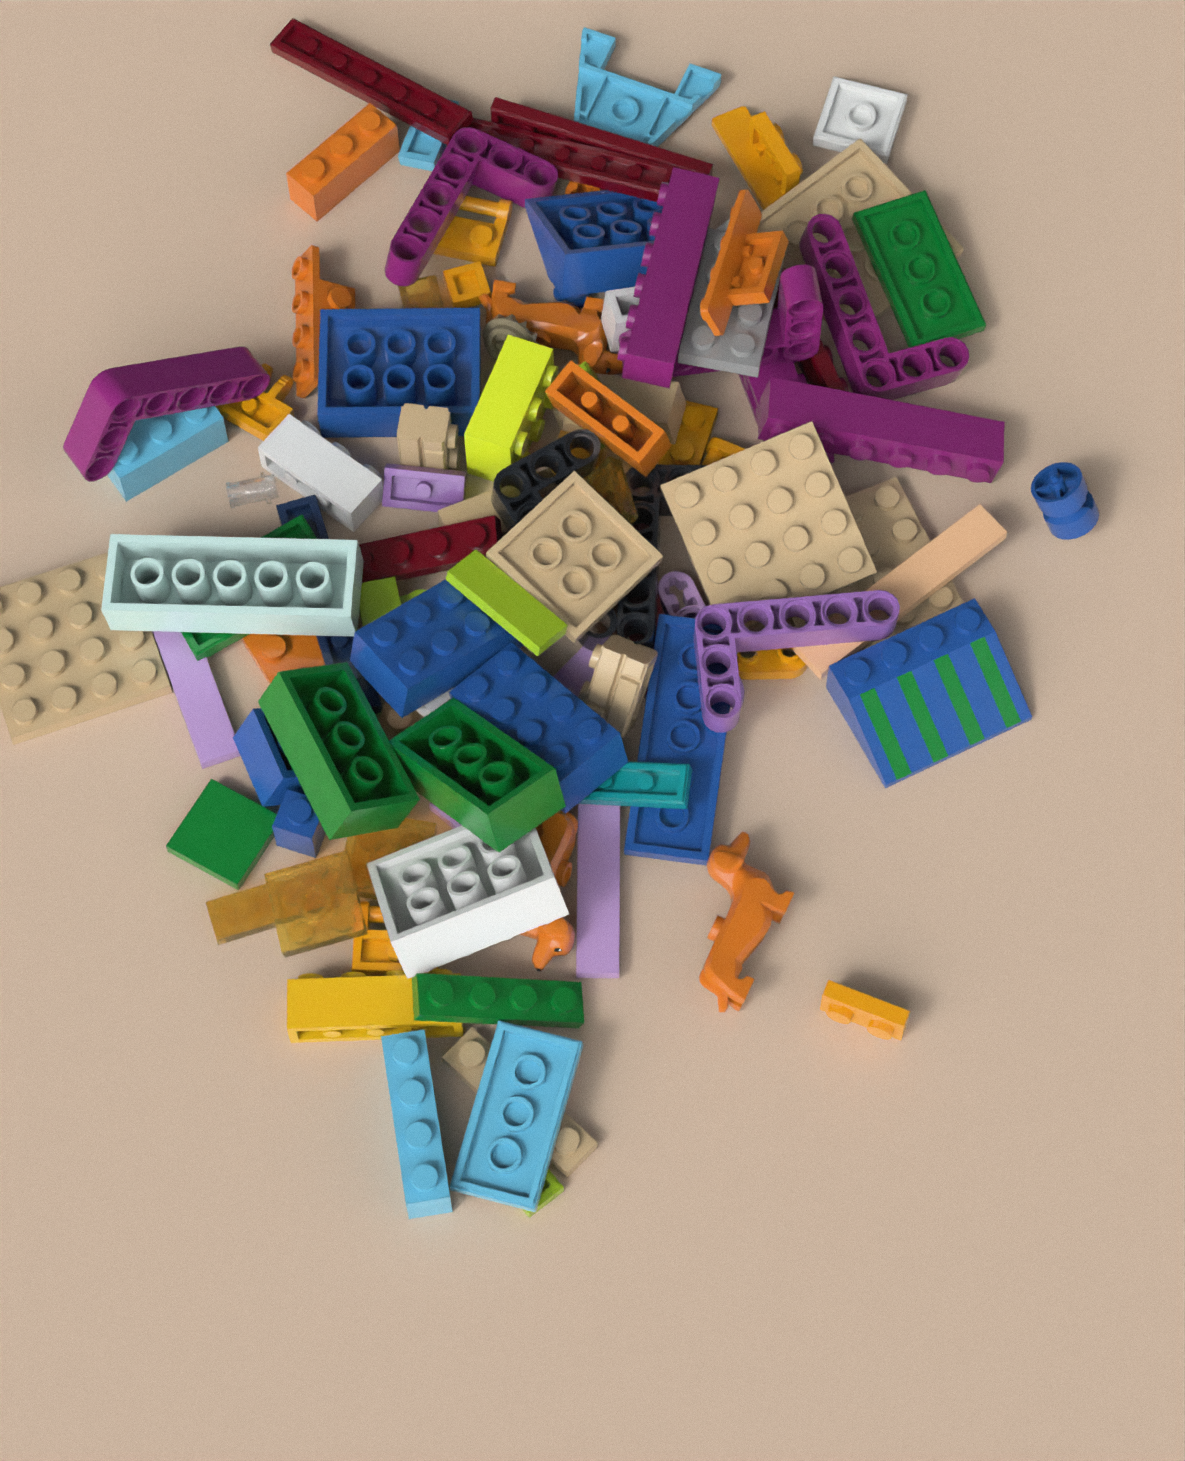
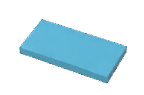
M498 1020L449 1186L451 1191L536 1213L584 1046L582 1041Z

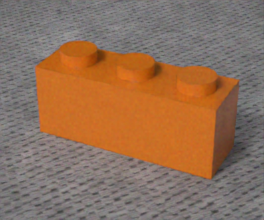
M371 103L366 105L286 173L290 199L318 222L400 152L397 125Z
M571 360L545 391L554 408L582 429L593 432L603 445L645 477L672 446L666 432Z

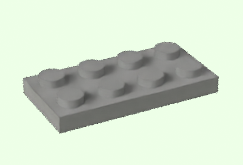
M709 228L679 349L678 363L758 377L785 255L770 303L733 306L724 335L714 336L707 322L701 317L700 302L705 296L710 281V272L712 267L715 266L720 251V242L722 237L725 236L726 231Z

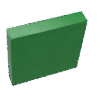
M211 779L167 843L166 849L167 852L239 890L273 840L272 825L277 814Z

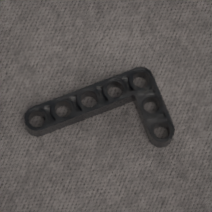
M587 429L574 430L497 473L493 483L491 502L508 531L520 522L573 471L582 478H585L594 471L600 453V441L593 432ZM583 448L590 454V457L579 459L571 453V450ZM548 467L556 475L551 478H543L539 476L536 469ZM505 486H513L521 494L517 497H508L500 489ZM613 608L599 620L607 628L605 633L595 634L588 630L578 640L584 648L593 651L597 644L603 645L614 635L617 627V616Z
M656 464L646 477L635 468H630L625 473L623 480L622 517L632 526L639 523L648 524L649 527L646 529L636 530L659 551L661 516H672L660 485L707 465ZM640 487H647L651 489L646 493H637L634 491ZM659 564L618 602L617 635L627 639L632 634H643L646 637L640 641H633L634 644H641L653 650L657 623ZM636 596H641L647 599L643 603L639 604L631 603L629 601L631 598Z

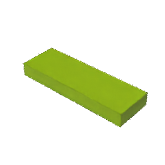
M474 550L447 571L446 581L536 656H539L566 634L568 625L478 550Z

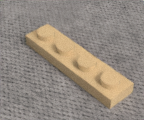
M471 1027L442 1056V1063L477 1094L491 1044ZM565 1112L550 1163L568 1178L598 1147V1142Z

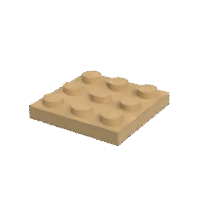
M575 471L486 552L487 559L568 625L565 635L574 644L647 576L663 558V555Z

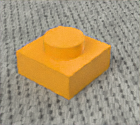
M481 261L443 271V280L453 308H469L480 305L482 303L479 297L483 293L491 297V291Z

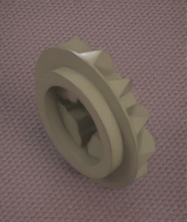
M498 314L484 327L483 341L488 353L496 361L508 334L539 344L536 342L538 333L530 332L526 328L527 321L518 323L513 314L506 318Z

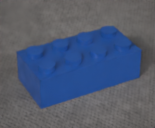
M445 579L355 631L349 662L397 714L403 718L457 686L510 642L518 648L524 645Z
M512 642L448 692L451 699L454 697L555 768L566 805L561 811L565 814L628 763L620 732Z

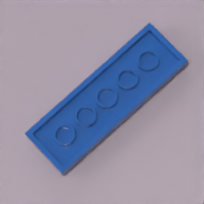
M659 614L654 650L657 651L658 655L648 685L637 762L690 764L692 775L688 808L671 809L630 806L624 855L707 866L727 732L720 733L710 730L704 724L702 718L694 647L695 619ZM709 624L702 628L709 635H718L723 632V629L716 624ZM713 663L707 667L711 673L717 675L728 671L726 666L721 663ZM718 702L711 706L714 712L718 714L730 712V705L725 702Z

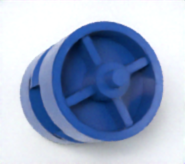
M1068 462L1055 463L1045 467L1034 477L1031 484V493L1039 509L1043 512L1044 520L1053 536L1063 540H1071L1087 534L1094 528L1099 519V509L1092 494L1088 491L1087 483L1081 470L1076 465Z

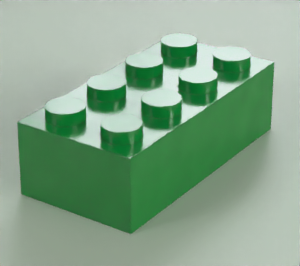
M344 662L277 673L258 700V703L328 839L334 840L398 828L420 798L349 664Z
M454 697L389 740L415 791L497 852H501L566 807L557 773L553 766Z

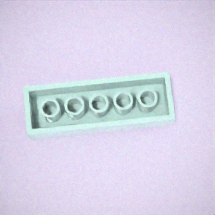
M110 534L101 611L111 630L354 637L355 631L358 630L364 561L358 540Z

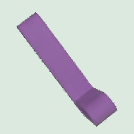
M874 590L712 604L703 607L695 618L694 647L704 724L714 732L724 733L731 731L739 722L742 697L736 652L885 639L896 628L900 609L897 598L887 591ZM882 610L887 613L889 618L878 621L873 619L869 612ZM839 613L844 615L848 621L844 624H835L828 619V616ZM791 617H799L806 622V625L801 628H793L786 620ZM755 620L761 622L765 628L755 632L748 630L744 624ZM709 624H716L723 629V632L718 635H709L702 628ZM713 663H721L726 666L728 671L717 675L711 673L707 667ZM718 702H725L733 710L727 714H718L714 712L711 706Z

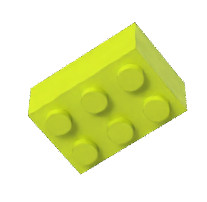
M509 334L507 335L464 433L468 474L494 482L497 473L531 454L528 450L532 441L538 442L544 430L545 420L542 419L547 408L553 409L545 393L546 389L558 375V366L554 365L553 348Z

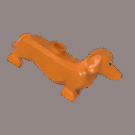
M494 280L491 297L485 293L480 295V301L487 310L486 324L498 314L505 318L513 314L518 323L527 321L526 328L530 332L538 333L536 342L540 345L575 352L578 356V366L586 361L594 372L598 374L616 375L623 373L622 361L617 360L618 354L607 351L608 342L601 322L604 299L586 297L582 309L566 302L524 303L520 299L509 296L515 294L516 283Z
M560 810L538 825L536 829L559 886L565 887L572 873V863L568 861L575 846L578 821L573 814L569 812L565 814ZM563 917L519 934L537 940L532 955V963L535 969L540 972L554 956L569 954L575 940L573 926Z
M743 831L730 845L720 844L716 846L707 861L710 877L728 891L731 905L726 918L717 915L707 936V939L714 941V944L700 972L699 980L704 988L718 997L719 1012L724 1013L728 1009V1005L739 1012L755 980L749 976L743 979L738 978L743 969L742 965L763 941L771 921L780 924L795 893L786 890L779 894L774 889L769 876L765 872L745 863V857L750 847L749 834Z

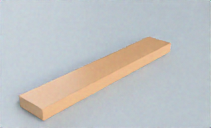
M979 504L866 591L883 590L893 594L900 605L897 620L899 621L1006 539L1007 531ZM882 610L869 612L870 616L878 621L889 618L887 613ZM839 613L829 618L835 624H844L848 621L844 615ZM871 641L794 647V652L822 680L828 674L829 665L857 653Z

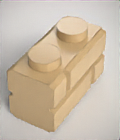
M405 403L401 407L397 429L400 465L451 470V468L457 469L460 458V445L457 444L458 425L451 424L448 408L429 406L428 409H425L424 405Z
M612 635L603 645L597 644L592 652L589 667L594 669L591 682L586 680L583 684L578 698L619 731L621 737H626L635 727L656 662L657 651L641 644H634L633 641L621 636Z

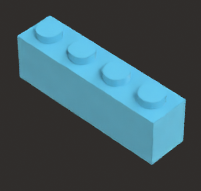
M425 1030L381 1036L409 1219L453 1212Z

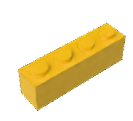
M433 969L427 972V974L461 975V973H453L448 969ZM402 970L388 971L384 973V976H366V974L361 972H347L342 974L341 977L323 978L320 974L306 973L299 975L297 979H287V1031L291 1043L381 1040V1036L425 1030L426 1038L462 1037L463 1023L415 1021L412 994L413 977L407 979L405 972Z

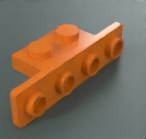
M748 189L739 191L735 205L731 208L730 221L725 236L721 239L720 251L715 266L711 269L710 281L705 296L700 302L701 317L707 322L714 336L724 335L733 306L770 303L789 243L783 230L757 233L762 214Z
M311 245L301 256H298L292 267V278L295 280L292 311L296 313V328L292 337V344L296 347L293 380L296 382V396L304 399L318 386L320 309H355V288L320 279L319 247Z

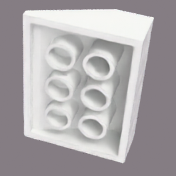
M459 826L366 863L390 942L407 979L414 977L417 973L429 972L436 967L461 957L469 956L476 951L501 941L509 940L516 935L569 915L536 827L501 852H497L465 827Z

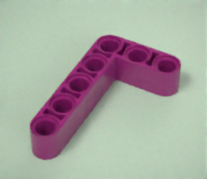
M471 127L459 129L453 135L391 240L384 269L385 276L390 282L398 286H410L419 279L472 185L503 199L513 201L514 204L525 208V199L553 195L558 178L557 169L550 162Z
M818 214L812 217L800 238V252L805 264L816 269L823 302V314L852 392L895 400L954 382L969 360V350L965 343L960 339L949 337L889 353L839 221L829 214ZM813 234H822L828 242H819ZM826 269L836 270L841 275V278L831 277ZM845 304L850 306L855 314H846L839 305ZM853 340L865 343L868 351L859 350L853 344ZM940 356L950 358L954 366L950 367L942 363ZM903 366L915 369L918 377L909 376L904 371ZM866 376L877 378L882 387L872 386L867 381Z
M806 264L795 265L781 273L778 308L772 312L760 366L806 360L817 354L820 344L823 302L816 269L813 266ZM628 330L619 336V347L622 336L630 337L632 330ZM677 356L673 377L717 372L720 370L678 363Z
M245 346L106 369L91 381L64 442V452L85 480L89 482L100 480L107 476L114 468L136 420L250 400L266 390L270 384V376Z

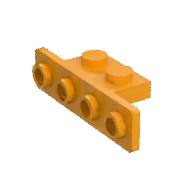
M741 106L712 118L713 129L763 210L799 184L800 175L803 173L801 161L795 152L790 153L785 144L780 126L777 123L773 124L765 111L751 116L747 108Z

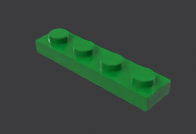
M417 973L412 978L415 1021L497 1024L499 1020L519 1026L580 1028L585 1023L582 982Z

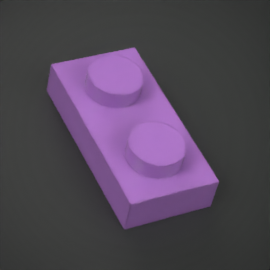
M387 463L384 467L382 506L438 512L442 508L465 500L467 472Z

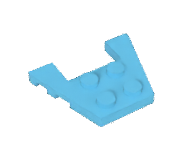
M584 27L581 37L574 121L658 147L719 88L722 74L690 63L674 94L604 70L616 47V38Z

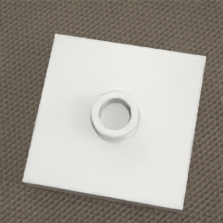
M834 76L813 137V146L842 152L861 138L879 159L887 164L907 103L908 94Z

